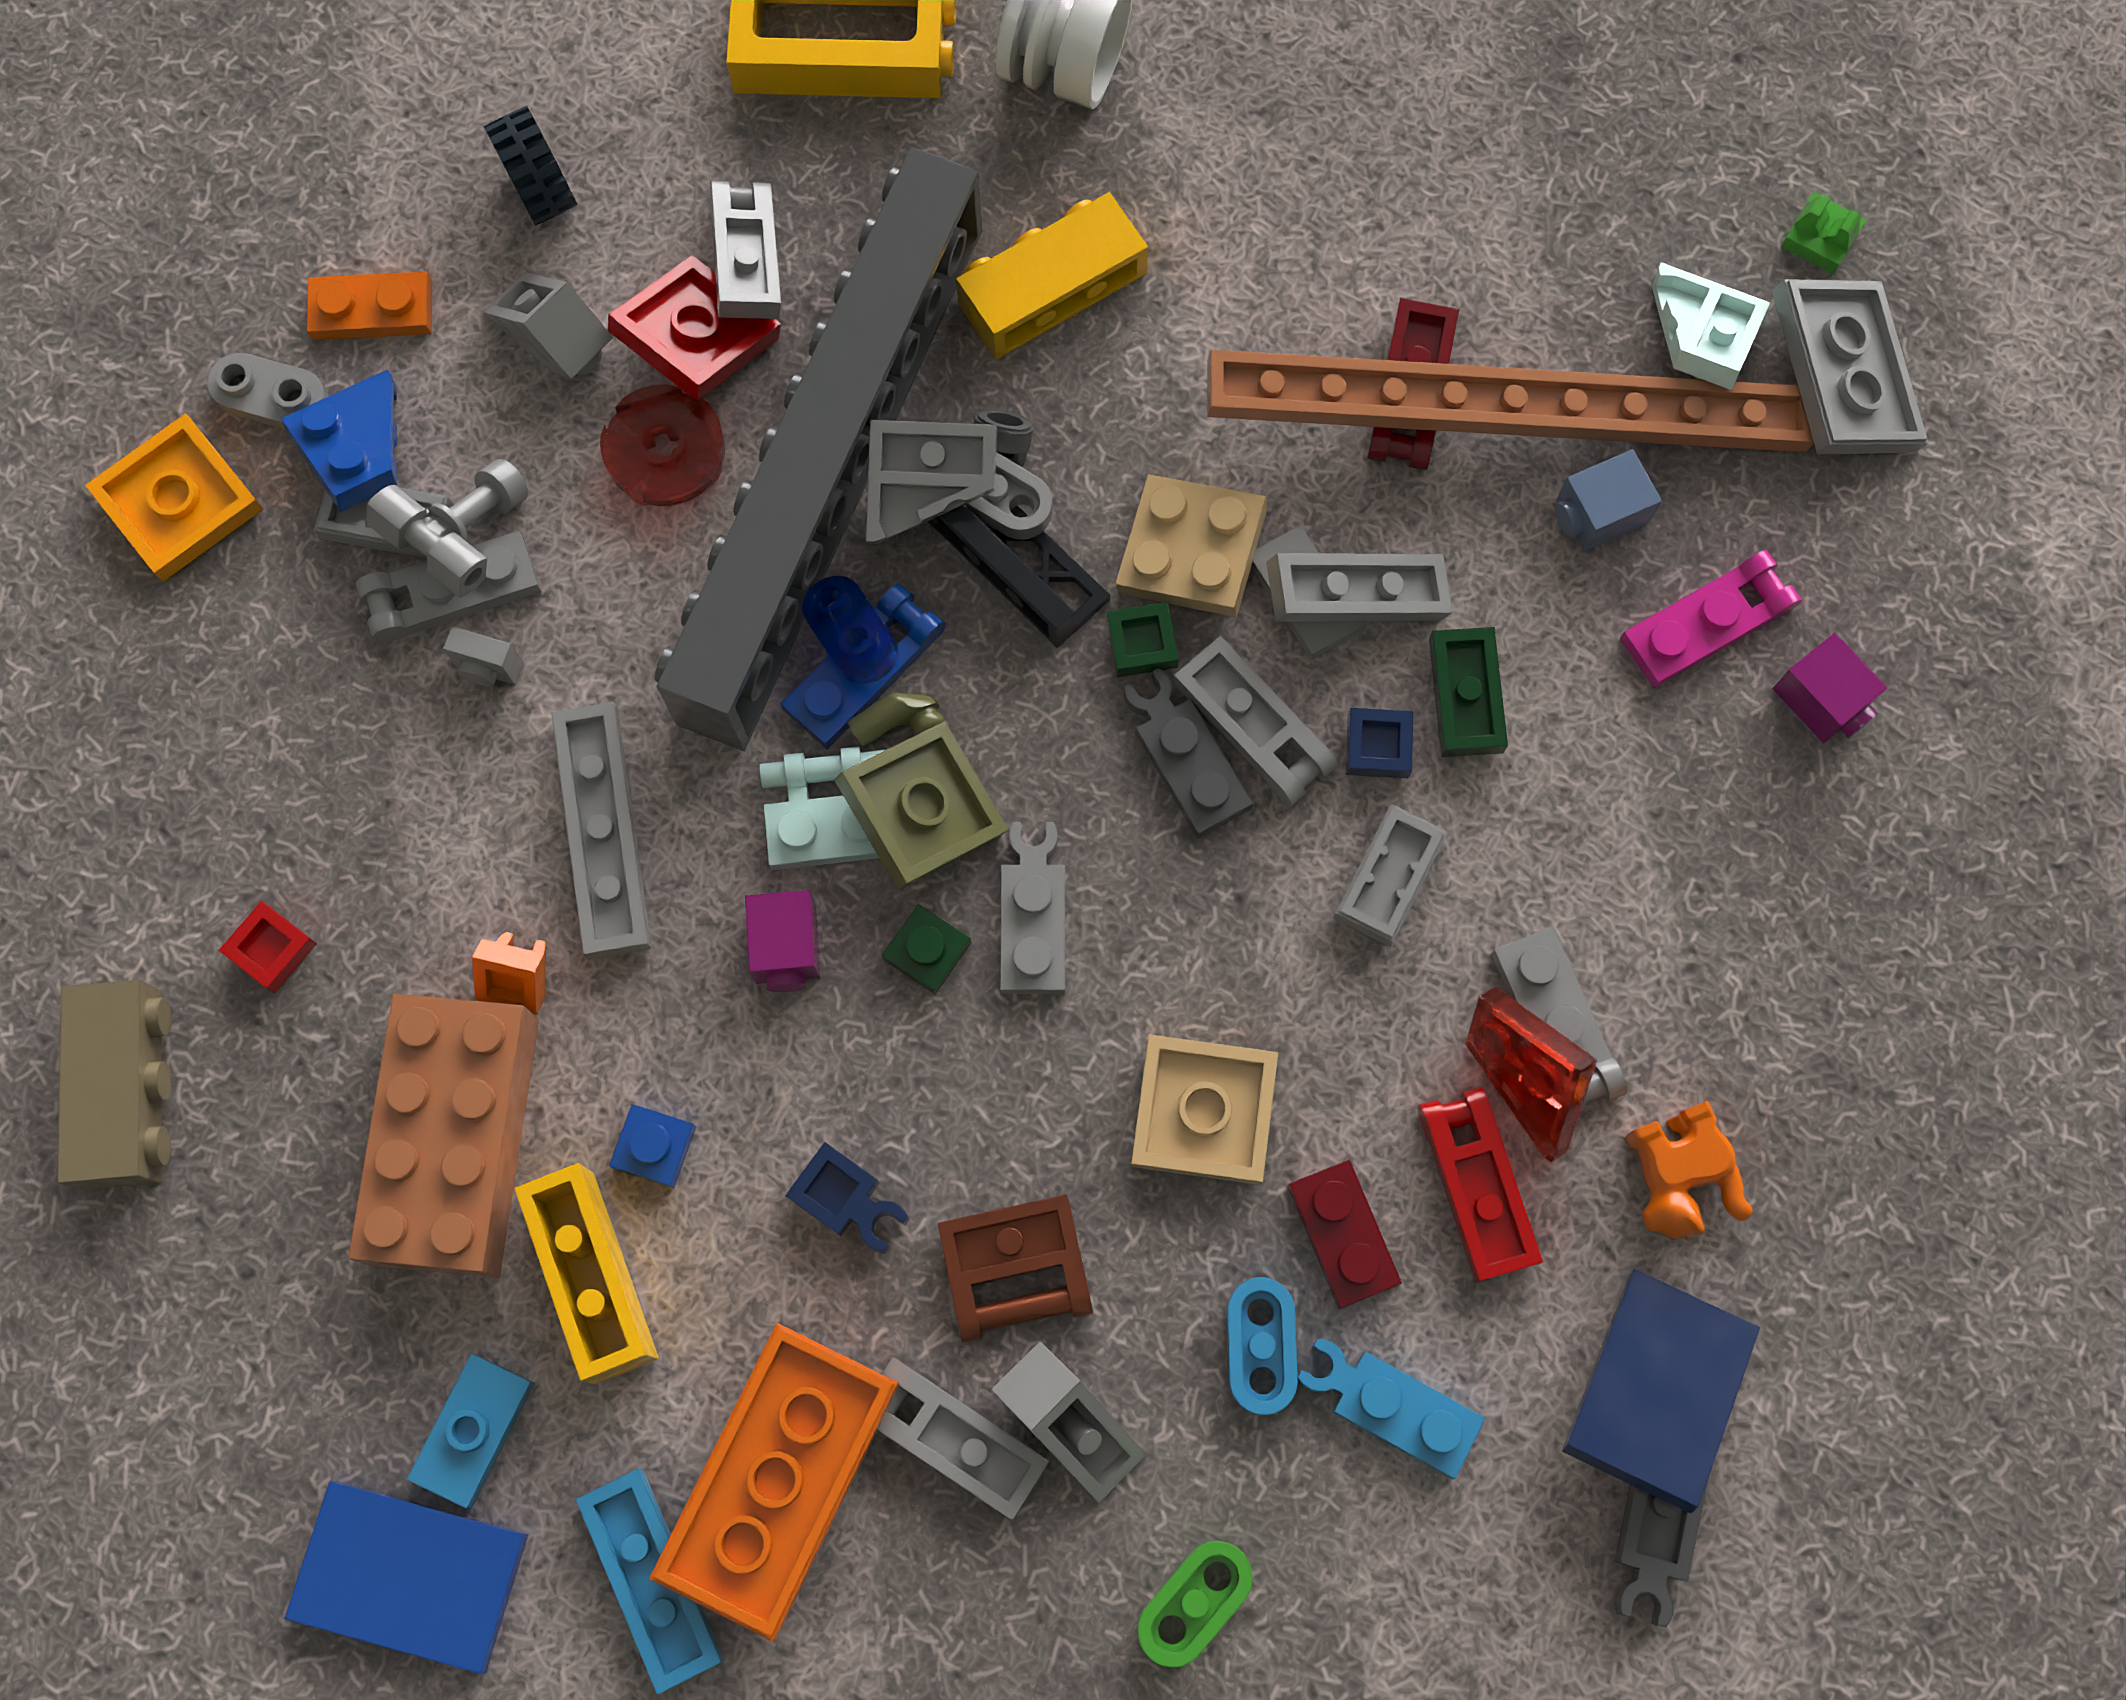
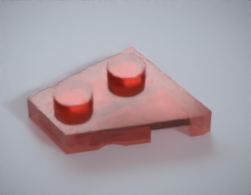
M1495 986L1478 997L1465 1045L1543 1157L1553 1162L1569 1149L1597 1059Z

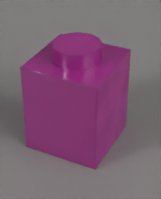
M1834 632L1791 667L1772 689L1824 744L1840 730L1848 739L1851 738L1876 717L1878 713L1871 704L1887 687Z
M810 890L745 895L749 972L756 984L766 983L767 990L770 992H793L806 988L805 980L821 978L816 903Z

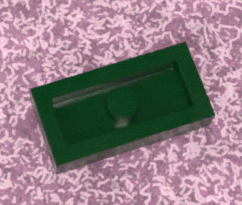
M1495 627L1432 631L1429 638L1441 757L1503 754L1508 747Z

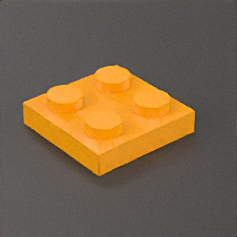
M187 413L85 485L162 582L166 581L263 510V507Z

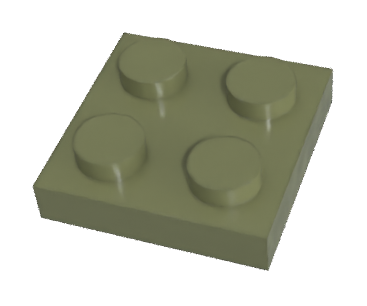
M945 721L842 771L834 779L898 891L996 840L1009 830Z

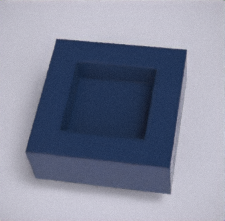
M1350 708L1347 718L1346 775L1409 779L1412 772L1413 711Z

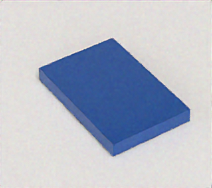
M329 1481L284 1619L478 1674L486 1673L529 1534L342 1482Z

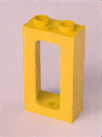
M731 0L726 64L733 93L941 98L942 77H953L954 44L953 41H944L945 26L956 25V0ZM763 3L918 7L917 32L914 38L908 41L761 38Z

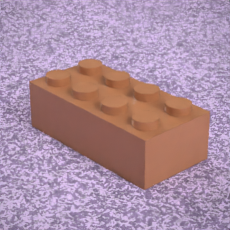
M392 994L348 1259L368 1266L500 1278L539 1019L525 1006Z

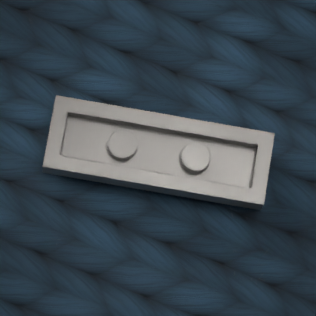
M1277 553L1266 562L1275 622L1441 621L1453 613L1443 554Z

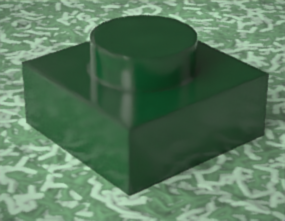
M1168 602L1107 611L1106 621L1116 677L1149 673L1157 668L1162 670L1178 668L1179 658Z
M917 904L881 956L885 962L936 995L972 942L970 937Z

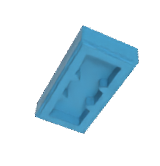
M471 1353L407 1480L466 1509H472L535 1383Z

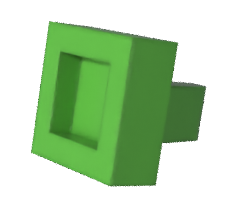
M1813 192L1781 247L1834 274L1866 222V219L1860 217L1859 213L1853 210L1849 211L1830 201L1829 197Z

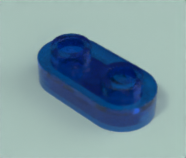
M831 576L820 580L809 589L802 604L803 616L843 676L856 684H870L884 678L896 664L898 645L856 582L845 576ZM864 640H867L863 646L853 649L855 646L860 645Z

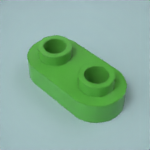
M1218 1540L1200 1544L1186 1557L1143 1608L1138 1620L1137 1633L1143 1651L1152 1661L1165 1667H1181L1189 1664L1199 1656L1246 1600L1252 1587L1253 1574L1249 1560L1239 1548L1228 1542ZM1214 1562L1225 1564L1230 1572L1228 1584L1220 1590L1209 1588L1204 1581L1205 1569ZM1167 1616H1177L1184 1622V1636L1176 1643H1167L1159 1636V1624Z

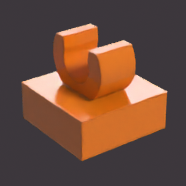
M508 932L503 933L496 942L481 939L472 956L475 1000L523 1005L532 1014L537 1015L546 994L545 941L537 940L531 951L514 947L513 934Z

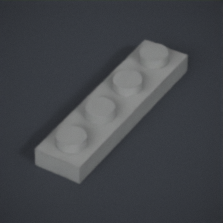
M614 702L551 712L583 954L590 960L652 949L619 710Z

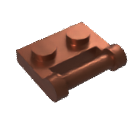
M1068 1194L938 1223L963 1343L983 1339L982 1332L1046 1317L1069 1312L1073 1313L1074 1318L1093 1314ZM1063 1267L1066 1286L977 1306L975 1304L972 1286Z

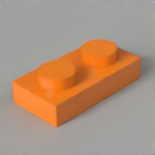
M427 271L308 277L307 333L312 340L431 334L432 279Z

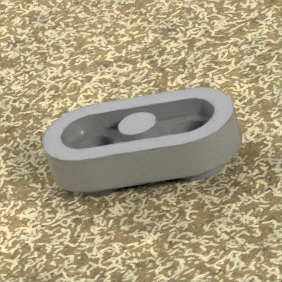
M234 353L221 358L211 368L207 379L208 391L223 411L233 416L285 429L281 418L329 397L320 379L312 372L246 353ZM245 375L244 380L240 384L229 386L234 377ZM295 390H302L299 398L294 401H286L289 393Z
M997 452L995 491L965 504L981 521L1014 539H1030L1039 535L1047 528L1052 517V495L1047 484L1036 475ZM1023 504L1029 506L1033 511L1026 517H1016L1011 513V510L1015 506Z

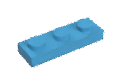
M638 1468L575 1499L657 1695L725 1661L702 1606L649 1579L671 1533L644 1470Z

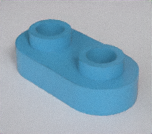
M1256 1277L1240 1284L1228 1300L1226 1309L1228 1385L1234 1401L1243 1410L1254 1415L1264 1416L1284 1409L1292 1401L1297 1390L1295 1305L1289 1291L1273 1279ZM1261 1300L1271 1307L1272 1318L1268 1324L1258 1326L1249 1320L1247 1309L1251 1302ZM1265 1368L1272 1373L1274 1387L1268 1394H1258L1251 1388L1249 1378L1253 1370Z

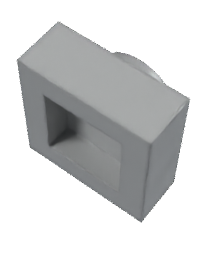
M453 626L443 647V650L459 669L457 672L459 676L484 687H493L496 680L516 685L524 664L511 643Z

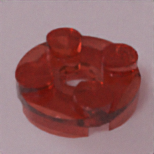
M669 384L651 385L628 394L616 405L615 410L617 413L610 420L608 428L605 425L600 436V450L607 471L616 486L629 495L630 499L637 504L655 506L682 504L702 494L707 487L714 485L720 477L721 465L725 456V439L718 417L709 403L702 398L700 401L694 400L688 394L683 393L682 389ZM660 434H666L670 442L679 440L678 447L674 448L672 453L665 457H660L658 454L651 455L647 452L648 449L656 446L655 437Z

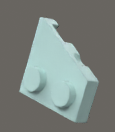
M1661 263L1654 278L1652 290L1673 368L1690 374L1696 379L1706 380L1732 390L1770 302Z

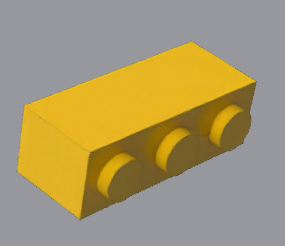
M1108 192L1094 201L1083 200L1075 204L1066 212L1062 219L1042 230L1035 228L1025 232L1015 241L1012 247L993 258L983 257L971 263L963 271L962 275L956 278L958 305L996 360L1147 274L1148 245L1112 194Z
M576 1163L515 1187L520 1207L580 1381L599 1384L658 1360L659 1357L594 1173L580 1163Z

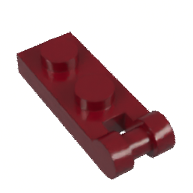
M1400 298L1387 360L1449 364L1460 309ZM1373 427L1367 459L1385 462L1388 456L1410 461L1409 467L1428 469L1436 433L1435 430L1416 429L1414 437L1392 432L1393 428Z

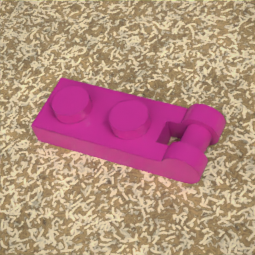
M1763 550L1753 555L1739 567L1623 632L1620 640L1654 689L1788 613L1802 602L1792 585L1785 587L1774 572L1778 565L1768 550ZM1751 584L1763 599V602L1751 608L1740 592Z

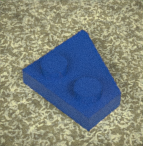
M388 369L281 418L288 437L340 512L372 498L389 485L397 486V462L393 453L394 448L397 446V426L394 420V400H397V390Z

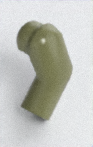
M894 692L885 695L847 721L858 741L866 747L896 726H911L916 736L945 720L942 714L937 711L939 704L929 695Z

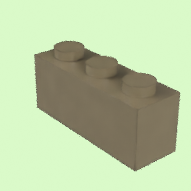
M140 979L61 986L57 1183L80 1190L161 1183V1166L167 1165L171 1156L170 1135L167 1128L161 1126V1101L167 1100L171 1093L170 1070L167 1063L162 1061V1036H167L170 1033L172 1015L167 999L162 997V991Z

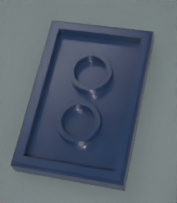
M1634 1269L1624 1286L1562 1452L1692 1514L1699 1507L1760 1327Z

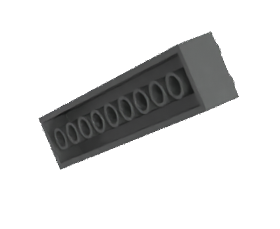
M913 147L909 148L901 167L893 166L887 175L882 192L884 204L877 218L869 217L863 226L858 243L860 255L853 269H844L838 279L834 292V303L836 306L828 322L821 320L813 332L809 346V354L812 357L804 374L796 373L791 379L784 399V407L787 410L778 428L771 426L766 432L759 451V461L762 463L753 482L746 480L740 487L733 508L736 518L727 536L720 535L714 542L708 558L707 567L710 573L701 592L694 590L687 599L681 617V624L684 626L675 648L668 646L663 651L656 667L655 681L658 682L656 687L677 726L741 751H745L868 483L870 420L896 421L957 288L956 278L961 276L983 231L978 171Z

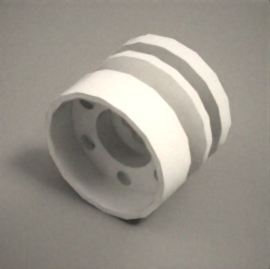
M1007 0L999 29L995 58L996 74L1000 79L1012 83L1019 80L1023 75V83L1026 87L1037 90L1043 85L1050 71L1054 68V94L1056 97L1093 110L1101 102L1118 63L1129 25L1132 0Z

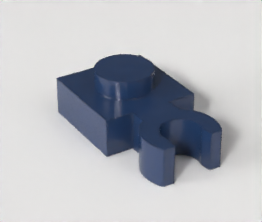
M826 1142L823 1143L785 1195L789 1200L840 1237L853 1221L859 1226L861 1238L866 1245L873 1251L881 1254H886L890 1247L882 1239L875 1236L874 1225L876 1221L883 1216H891L906 1226L910 1220L905 1210L897 1203L887 1200L875 1202L869 1198L880 1184L878 1179Z

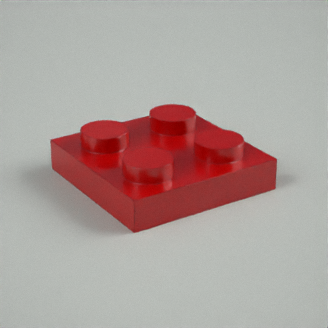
M691 255L609 313L607 330L690 397L698 401L778 341L781 323L776 319L718 317L715 272Z

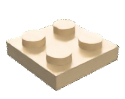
M1148 474L1115 583L1118 592L1161 603L1168 602L1171 605L1237 617L1268 509L1266 496Z
M1149 1034L1131 1167L1261 1185L1264 1177L1278 1052Z

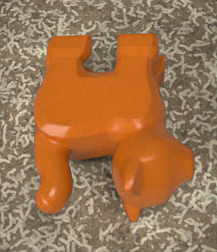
M1708 1101L1679 1112L1680 1115L1666 1121L1672 1131L1680 1133L1681 1138L1679 1141L1670 1142L1666 1138L1659 1121L1637 1128L1625 1137L1628 1146L1636 1150L1640 1157L1643 1178L1650 1190L1649 1202L1641 1214L1643 1223L1648 1231L1659 1232L1671 1240L1685 1237L1689 1241L1693 1238L1694 1234L1701 1235L1705 1232L1698 1203L1688 1192L1692 1188L1718 1184L1721 1190L1722 1203L1726 1211L1738 1221H1745L1752 1215V1207L1744 1197V1186L1736 1164L1734 1149L1717 1128V1119Z

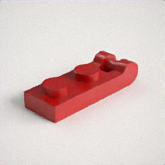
M1478 1087L1461 1092L1460 1100L1441 1105L1439 1100H1434L1418 1105V1115L1426 1139L1430 1144L1475 1283L1543 1263L1496 1120L1483 1088ZM1469 1125L1473 1130L1476 1141L1456 1147L1451 1129Z

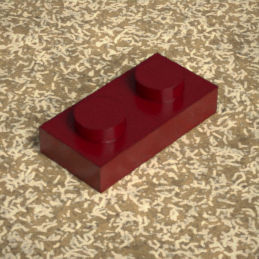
M1350 1159L1288 1184L1287 1187L1338 1309L1402 1284Z

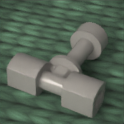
M495 459L478 471L474 478L476 489L451 508L441 503H435L425 509L396 485H389L375 494L367 503L366 524L397 549H403L411 544L427 557L426 572L459 598L466 596L486 578L488 558L467 543L465 528L491 509L506 514L528 497V488L523 476L511 463L503 459Z

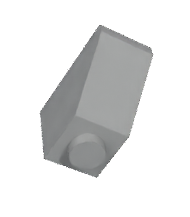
M524 272L483 311L492 322L549 371L570 379L575 375L582 376L591 371L603 358L601 350L614 338L567 282Z
M1041 1341L991 1389L1098 1503L1147 1455L1089 1389Z

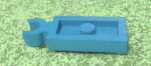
M1325 1339L1315 1340L1312 1348L1329 1358L1331 1370L1325 1378H1315L1308 1372L1299 1371L1298 1382L1303 1387L1314 1392H1325L1331 1389L1339 1393L1341 1396L1332 1413L1443 1475L1456 1479L1483 1425L1485 1417L1366 1351L1362 1353L1354 1368L1346 1363L1343 1352L1336 1344Z

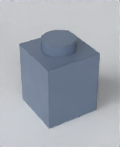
M1631 449L1567 477L1556 499L1555 513L1565 535L1570 538L1576 536L1585 552L1649 524L1662 500L1634 449Z

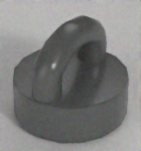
M985 409L976 413L973 424L996 425V451L1012 453V456L1006 458L1022 467L1031 445L1034 431L1032 423L1021 415L1005 410Z

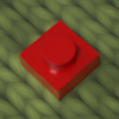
M261 900L218 951L275 994L317 943Z

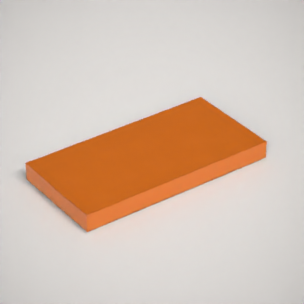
M776 1323L649 1579L772 1642L776 1641L900 1383Z

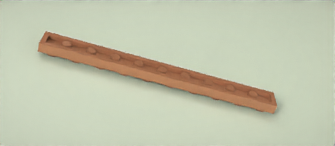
M1211 349L1207 360V417L1791 452H1807L1814 445L1798 385L1735 382L1732 390L1701 379Z

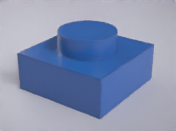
M631 1104L609 1166L612 1169L675 1188L696 1126L693 1123Z

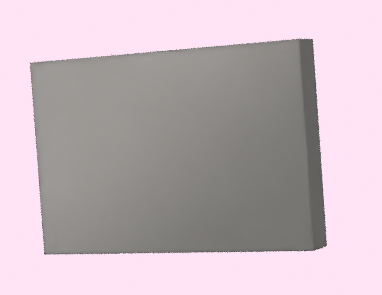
M1784 279L1774 287L1772 294L1817 454L1908 453L1919 451L1929 444L1882 281Z

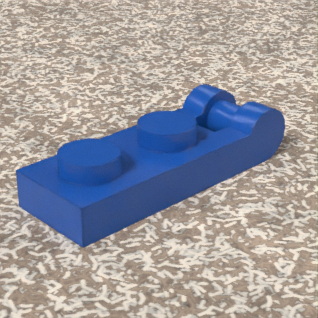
M900 583L888 589L879 600L876 608L780 703L782 710L827 750L849 728L847 721L871 706L943 633L946 627V623L933 611L924 613L913 603L915 596ZM896 620L909 631L908 635L899 644L885 633Z

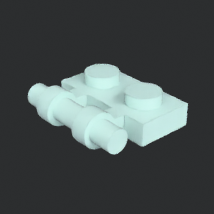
M860 746L841 748V755L805 759L804 753L784 755V761L760 764V777L763 789L787 786L789 802L764 804L768 860L771 871L879 858L844 796L809 799L808 784L834 781L842 771L885 750L861 752Z

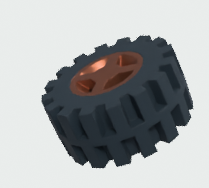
M527 106L484 126L535 226L578 205Z

